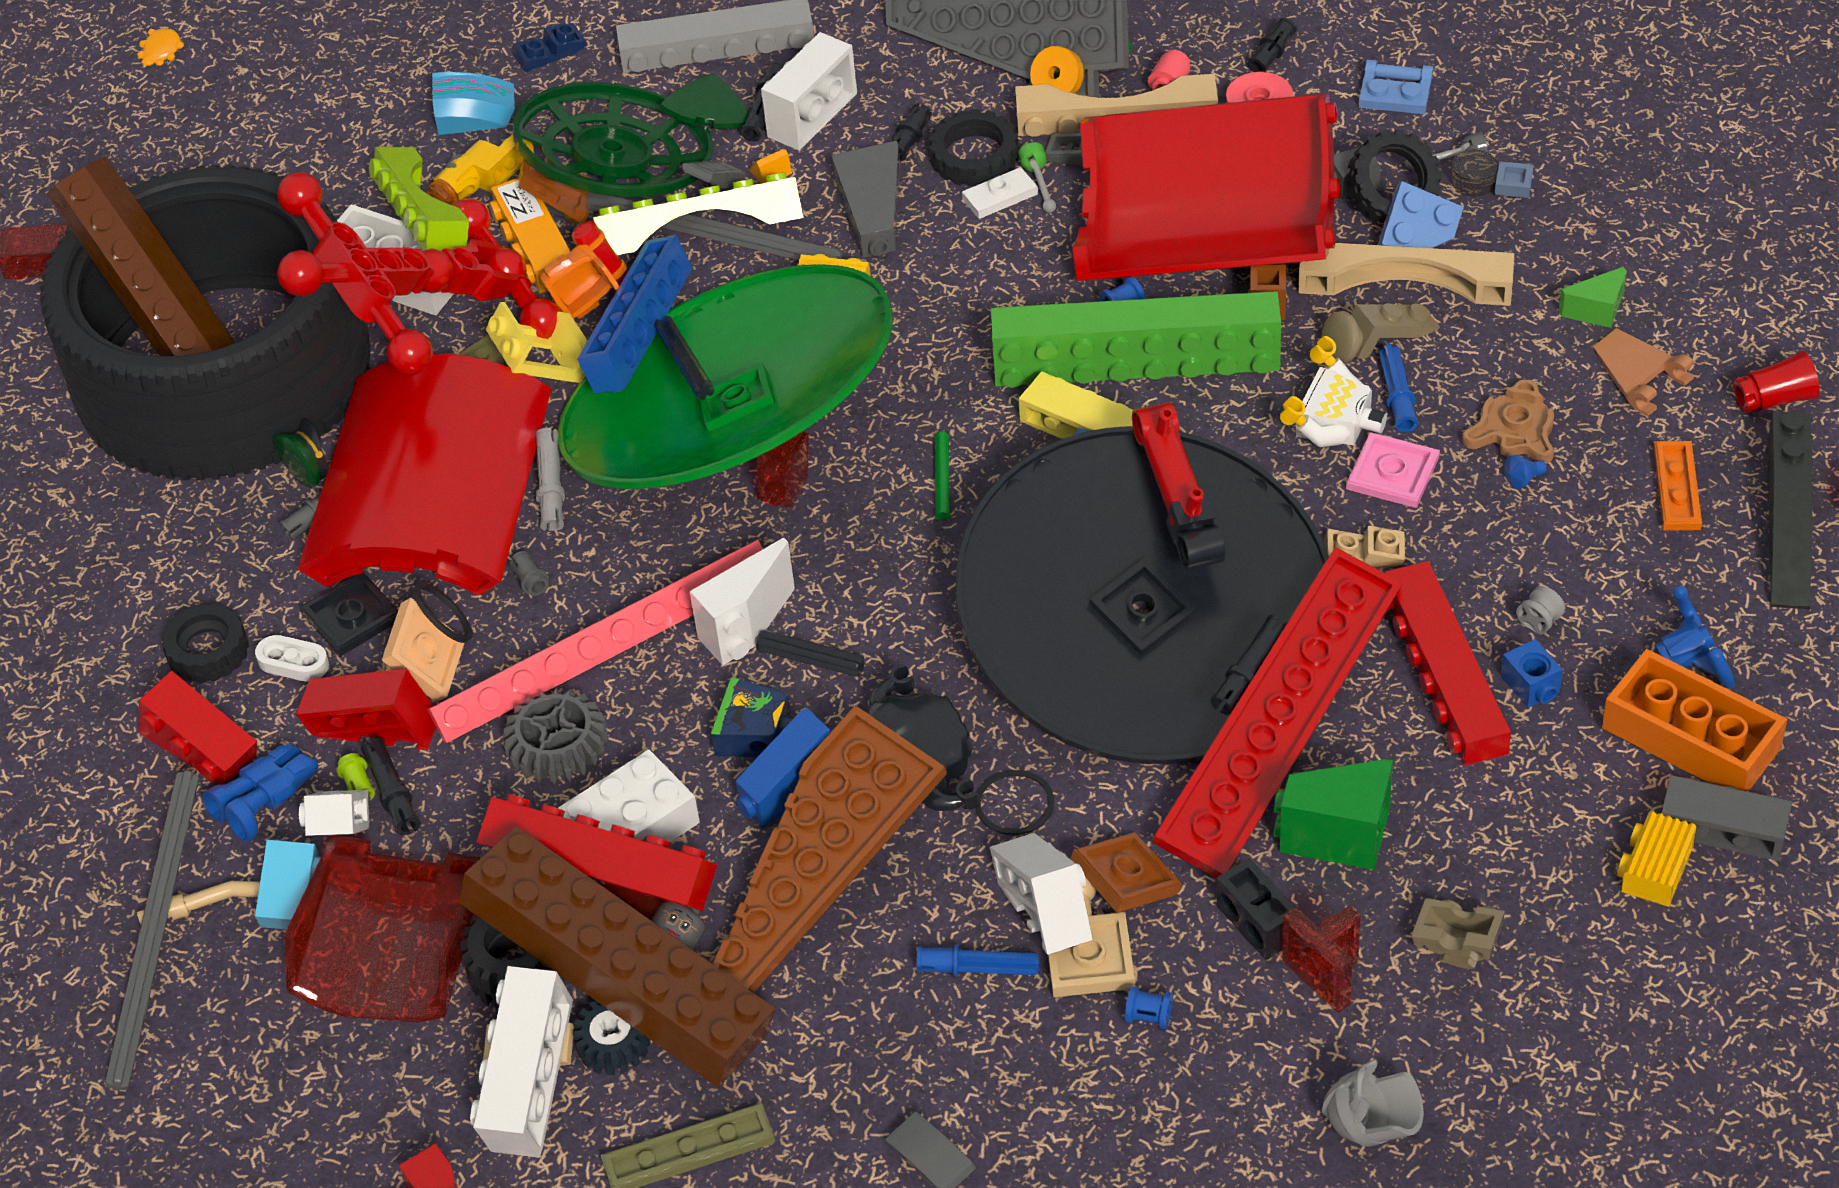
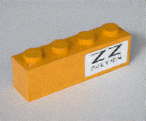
M519 178L491 187L493 201L489 202V208L495 222L502 221L500 228L505 241H512L511 249L516 250L522 255L527 267L526 277L532 284L536 285L541 294L548 291L540 278L544 268L559 256H566L571 251L544 202L518 187Z

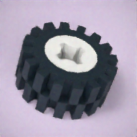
M596 1000L589 1003L591 1011L588 1012L583 1008L579 1012L581 1020L575 1019V1031H573L579 1058H582L583 1064L587 1068L592 1065L593 1071L599 1074L603 1068H606L607 1075H614V1068L620 1067L621 1073L628 1072V1063L637 1067L640 1064L639 1056L645 1058L648 1054L647 1046H650L651 1040L603 1005L598 1006Z

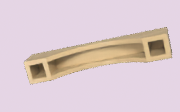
M1215 74L1180 76L1171 83L1156 90L1119 98L1081 96L1060 90L1049 84L1015 86L1018 136L1029 135L1036 137L1042 134L1080 132V123L1086 117L1218 104Z
M1335 243V248L1329 249L1326 260L1300 262L1299 293L1335 295L1348 288L1369 282L1411 280L1447 288L1475 304L1511 306L1514 253Z

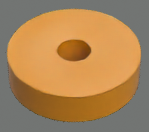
M1051 46L1042 50L1035 57L1030 70L1032 85L1049 84L1073 94L1080 88L1084 77V68L1079 56L1074 51L1060 46ZM1059 68L1060 75L1055 79L1054 71Z

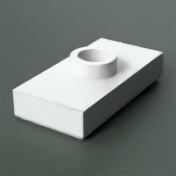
M1019 167L962 191V199L977 218L980 219L1037 195L1038 187L1026 172Z

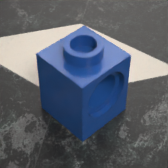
M1536 639L1503 654L1501 678L1527 708L1539 702L1546 704L1558 695L1561 688L1563 669Z

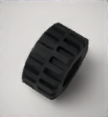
M477 915L470 919L472 927H465L462 936L464 940L460 941V951L468 982L476 996L480 995L481 1001L487 1005L493 1000L495 1008L499 1009L496 1001L497 987L501 979L505 980L508 966L554 971L529 952L515 960L497 959L503 952L520 946Z

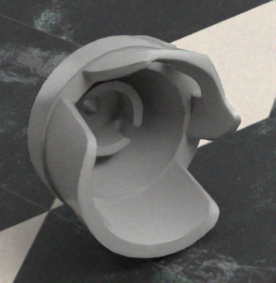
M1377 1059L1371 1060L1357 1070L1341 1077L1325 1095L1322 1113L1329 1118L1331 1125L1339 1135L1365 1147L1376 1146L1388 1140L1416 1134L1422 1126L1424 1115L1422 1097L1413 1076L1407 1072H1401L1377 1079L1372 1074L1377 1067Z

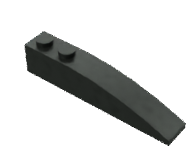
M1773 411L1768 436L1770 607L1810 609L1813 500L1811 413Z

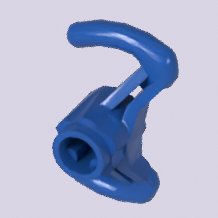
M1682 585L1676 586L1673 590V596L1684 620L1677 630L1662 637L1661 642L1655 644L1659 655L1685 668L1693 665L1717 678L1721 686L1729 690L1733 689L1735 679L1723 652L1719 648L1709 650V648L1715 646V643L1707 627L1702 625L1686 587Z

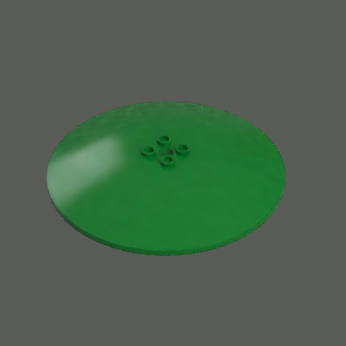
M826 264L799 265L769 270L740 278L697 295L670 309L666 316L672 317L715 389L713 395H706L704 400H700L695 396L657 331L651 345L648 347L625 389L616 393L608 391L594 394L586 376L571 395L560 418L558 444L561 454L570 469L579 477L590 483L617 489H648L681 484L745 463L774 449L812 426L832 411L861 384L880 359L889 341L893 328L891 302L884 288L870 275L854 268Z

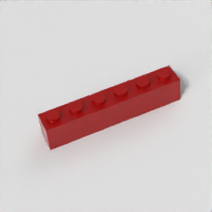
M1429 561L1385 571V574L1403 583L1388 610H1391L1394 615L1393 626L1397 637H1404L1406 640V654L1412 667L1418 666L1420 670L1419 681L1425 695L1431 694L1434 700L1433 712L1435 719L1439 725L1445 724L1448 730L1446 737L1451 753H1458L1464 766L1508 755L1511 731Z
M508 794L506 801L491 797L476 843L492 849L517 826L591 879L703 912L717 868L716 864L704 859L705 851L686 845L682 846L681 852L669 849L670 841L652 835H647L646 841L633 838L635 831L612 824L610 831L598 828L600 821L577 814L575 821L564 818V810L542 804L540 811L529 808L531 801Z

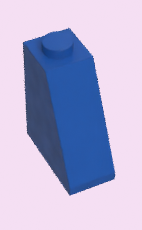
M807 707L797 714L735 781L739 797L736 799V804L740 812L747 819L753 817L762 827L784 814L786 810L784 805L789 794L795 790L800 779L799 772L804 761L830 734V729Z

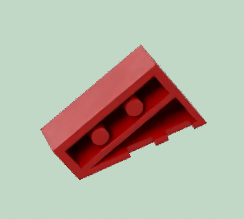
M407 669L310 679L296 712L300 721L311 735L315 737L360 742L362 736L379 737L385 741L387 746H394L397 740L417 743V749L427 751L436 729L427 709L434 705Z
M173 671L169 672L139 700V734L198 770L210 782L215 781L220 785L229 783L239 774L240 769L246 767L256 758L257 741Z

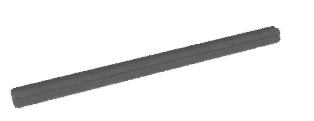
M588 192L587 196L588 209L598 213L599 209L619 205L620 212L633 209L632 202H637L617 196ZM693 214L679 216L660 227L798 261L801 259V254L811 256L823 254L829 258L842 259V252L839 249Z
M189 770L178 772L175 776L107 1069L105 1084L115 1091L127 1090L133 1073L199 782L198 775L193 774Z

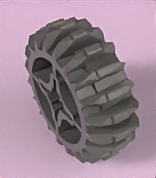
M556 688L551 695H546L540 691L539 698L535 700L526 696L525 706L515 705L514 715L507 716V727L503 729L504 748L506 756L511 760L512 766L516 771L521 770L526 779L534 775L539 784L546 776L550 777V781L554 785L558 780V776L562 775L571 782L572 772L574 771L585 776L586 765L596 767L597 756H604V744H607L608 739L605 717L602 716V712H600L596 702H589L585 694L576 697L572 689L565 694H561ZM571 722L579 724L584 729L576 728V724H573ZM527 741L534 742L535 746H538L540 748L538 749L529 745Z

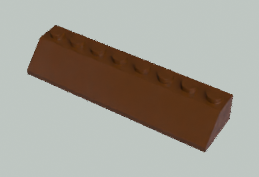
M106 156L82 167L55 184L47 192L49 199L159 356L199 354L235 343Z

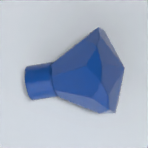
M1511 455L1505 461L1504 475L1512 487L1522 489L1534 476L1544 475L1547 468L1543 460L1531 462L1519 455Z

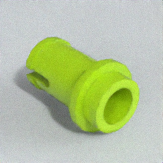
M356 753L347 754L340 758L337 774L341 779H344L348 790H368L369 797L373 798L375 790L366 773V760Z

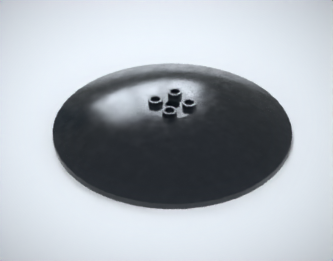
M1132 426L1103 428L1069 436L1040 448L1019 461L1000 477L977 506L965 530L959 550L956 570V603L959 621L972 656L990 685L1018 714L1046 734L1087 753L1118 761L1139 764H1175L1202 760L1230 716L1220 713L1227 699L1222 701L1217 710L1210 703L1212 696L1216 694L1226 680V671L1231 665L1237 664L1269 615L1280 617L1273 630L1277 629L1282 620H1285L1286 623L1289 622L1329 558L1325 544L1313 521L1284 485L1265 469L1234 450L1206 438L1179 431V435L1199 488L1204 491V496L1207 495L1216 517L1214 525L1219 527L1225 545V560L1223 562L1192 569H1185L1178 555L1177 544H1174L1166 523L1168 512L1144 446H1140L1137 443ZM1144 601L1150 604L1153 610L1143 614L1137 612L1132 605L1135 602Z

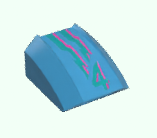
M467 72L432 73V101L438 135L507 127L515 110L513 83L495 77Z

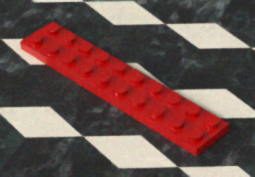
M1337 547L1334 548L1155 834L1152 843L1216 879L1231 869L1396 598L1403 584L1402 582Z

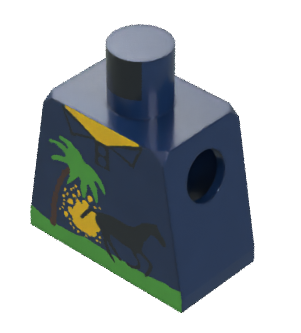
M731 677L711 732L715 756L758 757L795 718L790 713L788 696L784 692Z

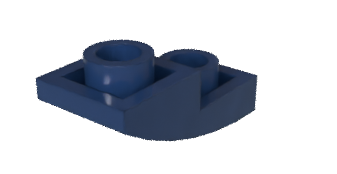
M563 23L544 28L543 39H530L525 42L513 43L512 54L523 70L528 72L577 53L586 46V40L574 23Z

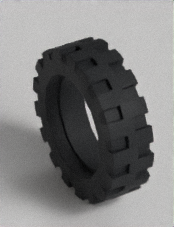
M974 109L970 113L960 111L955 113L953 117L947 116L942 119V124L934 126L933 134H930L929 137L930 161L936 173L939 172L940 177L947 181L949 179L956 185L968 184V186H976L977 184L984 183L1008 171H1012L1015 168V161L1019 159L1018 134L1016 133L1015 126L1012 123L1008 124L1006 117L1002 115L999 117L995 116V112L992 111L983 113L980 110ZM970 136L988 137L1001 145L994 154L976 160L958 158L947 150L953 142Z
M1389 130L1381 131L1364 142L1354 152V156L1348 163L1347 168L1350 169V172L1346 175V182L1351 187L1349 194L1352 199L1355 198L1358 202L1356 205L1362 213L1366 211L1370 214L1369 218L1376 222L1383 220L1385 223L1391 204L1390 200L1382 197L1376 191L1370 179L1369 165L1372 158L1378 153L1393 152L1406 158L1416 171L1418 188L1436 196L1440 192L1441 187L1438 186V183L1442 180V173L1438 171V158L1430 152L1432 148L1426 142L1424 144L1420 142V137L1413 133L1407 135L1404 134L1405 131L1395 130L1389 133Z

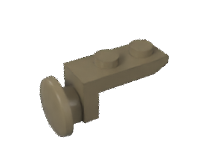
M1356 304L1352 314L1346 311L1331 314L1324 323L1321 338L1328 336L1333 339L1336 344V351L1332 356L1340 358L1344 364H1347L1354 357L1357 359L1370 357L1379 338H1419L1439 330L1440 326L1430 315V311L1420 304Z

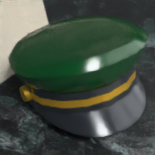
M304 418L300 423L299 430L294 434L280 433L273 437V445L282 462L300 484L313 489L319 484L320 480L327 476L328 464L323 454L317 431L311 421Z

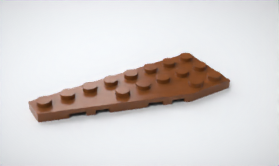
M855 705L804 761L799 772L800 779L794 792L790 793L784 805L786 810L777 829H773L749 882L751 887L744 902H740L734 925L727 940L723 939L713 965L754 993L947 774L945 766Z

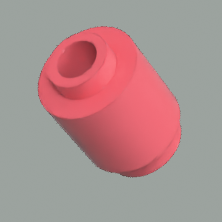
M1170 50L1164 53L1148 78L1150 89L1152 91L1171 83L1180 76L1188 75L1190 72L1189 58L1179 50Z

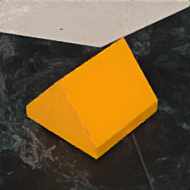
M786 149L779 150L756 161L749 169L760 183L767 182V175L786 172V176L792 174Z

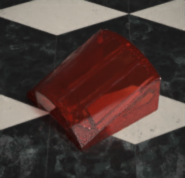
M331 835L285 933L287 992L315 1007L343 1017L414 1023L446 1017L462 959L460 951V941L464 940L462 933L465 927L471 926L470 919L474 915L473 912L459 903L464 873L482 857L448 852L444 863L440 864L371 853V840Z

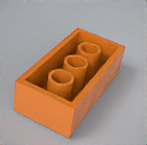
M1646 649L1606 698L1602 729L1707 783L1734 787L1738 790L1749 792L1781 750L1787 718Z

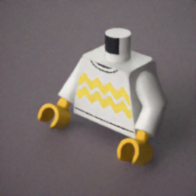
M1328 336L1322 337L1310 351L1311 360L1318 364L1325 363L1326 367L1319 368L1303 401L1295 396L1286 400L1283 404L1284 410L1280 414V419L1285 425L1296 423V437L1309 439L1317 447L1340 444L1354 445L1362 429L1381 434L1386 424L1387 413L1371 409L1372 390L1369 386L1364 385L1358 380L1340 358L1332 356L1336 351V344Z

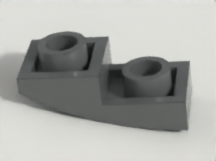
M916 1111L885 1139L890 1149L914 1167L919 1176L933 1188H956L976 1169L972 1161Z

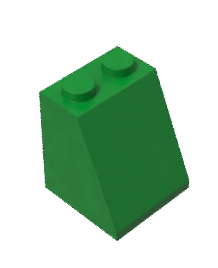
M1383 759L1289 774L1285 790L1278 789L1274 813H1278L1274 827V837L1280 838V852L1375 870L1390 810L1393 760Z

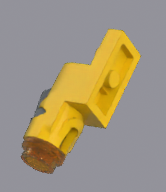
M513 134L505 139L499 147L487 141L479 140L464 154L454 155L447 166L434 178L427 194L453 206L459 200L466 199L472 195L479 187L492 193L491 187L505 183L520 169L524 159L513 141ZM523 139L524 143L534 153L532 142Z

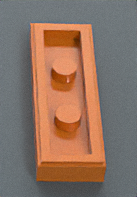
M1654 441V457L1663 530H1701L1702 518L1692 441Z

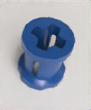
M1132 276L1124 279L1122 285L1112 290L1105 289L1099 293L1100 302L1145 299L1142 286Z
M1131 986L1126 1003L1125 1022L1132 1024L1134 1020L1155 1023L1159 1024L1160 1029L1167 1030L1173 1007V993L1166 992L1164 995L1142 992L1139 991L1138 986Z

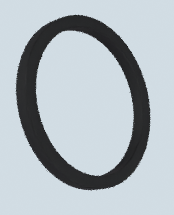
M420 582L414 587L413 595L416 603L437 629L460 643H466L472 637V629L467 618L446 594L425 582ZM421 590L434 594L453 611L461 622L465 635L455 633L437 619L424 602Z
M1010 770L998 773L987 779L978 790L980 798H982L983 793L992 783L1010 776H1021L1036 781L1044 788L1048 796V807L1041 819L1030 826L1019 829L1003 828L989 821L981 809L980 802L979 806L975 808L977 815L983 824L991 830L1006 835L1025 834L1041 827L1051 816L1054 808V795L1048 783L1038 775L1022 770Z

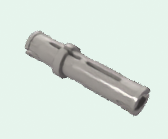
M542 428L535 433L539 490H536V500L540 503V527L545 531L548 523L549 531L561 530L564 527L562 500L564 501L565 490L561 487L559 432L556 429L552 431L551 428Z

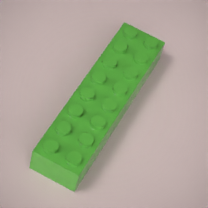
M1278 291L991 308L995 386L1014 388L1020 385H1029L1041 371L1054 377L1062 378L1066 382L1085 384L1100 380L1121 382L1135 378L1156 380L1171 376L1192 378L1206 374L1228 376L1241 372L1263 374L1280 370L1281 315Z

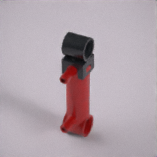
M1167 402L1133 409L1131 417L1133 432L1137 443L1140 446H1144L1168 512L1166 523L1174 544H1177L1178 555L1185 569H1192L1223 562L1225 560L1223 536L1219 527L1214 525L1216 517L1207 495L1204 496V491L1199 488L1179 435V422L1173 404Z

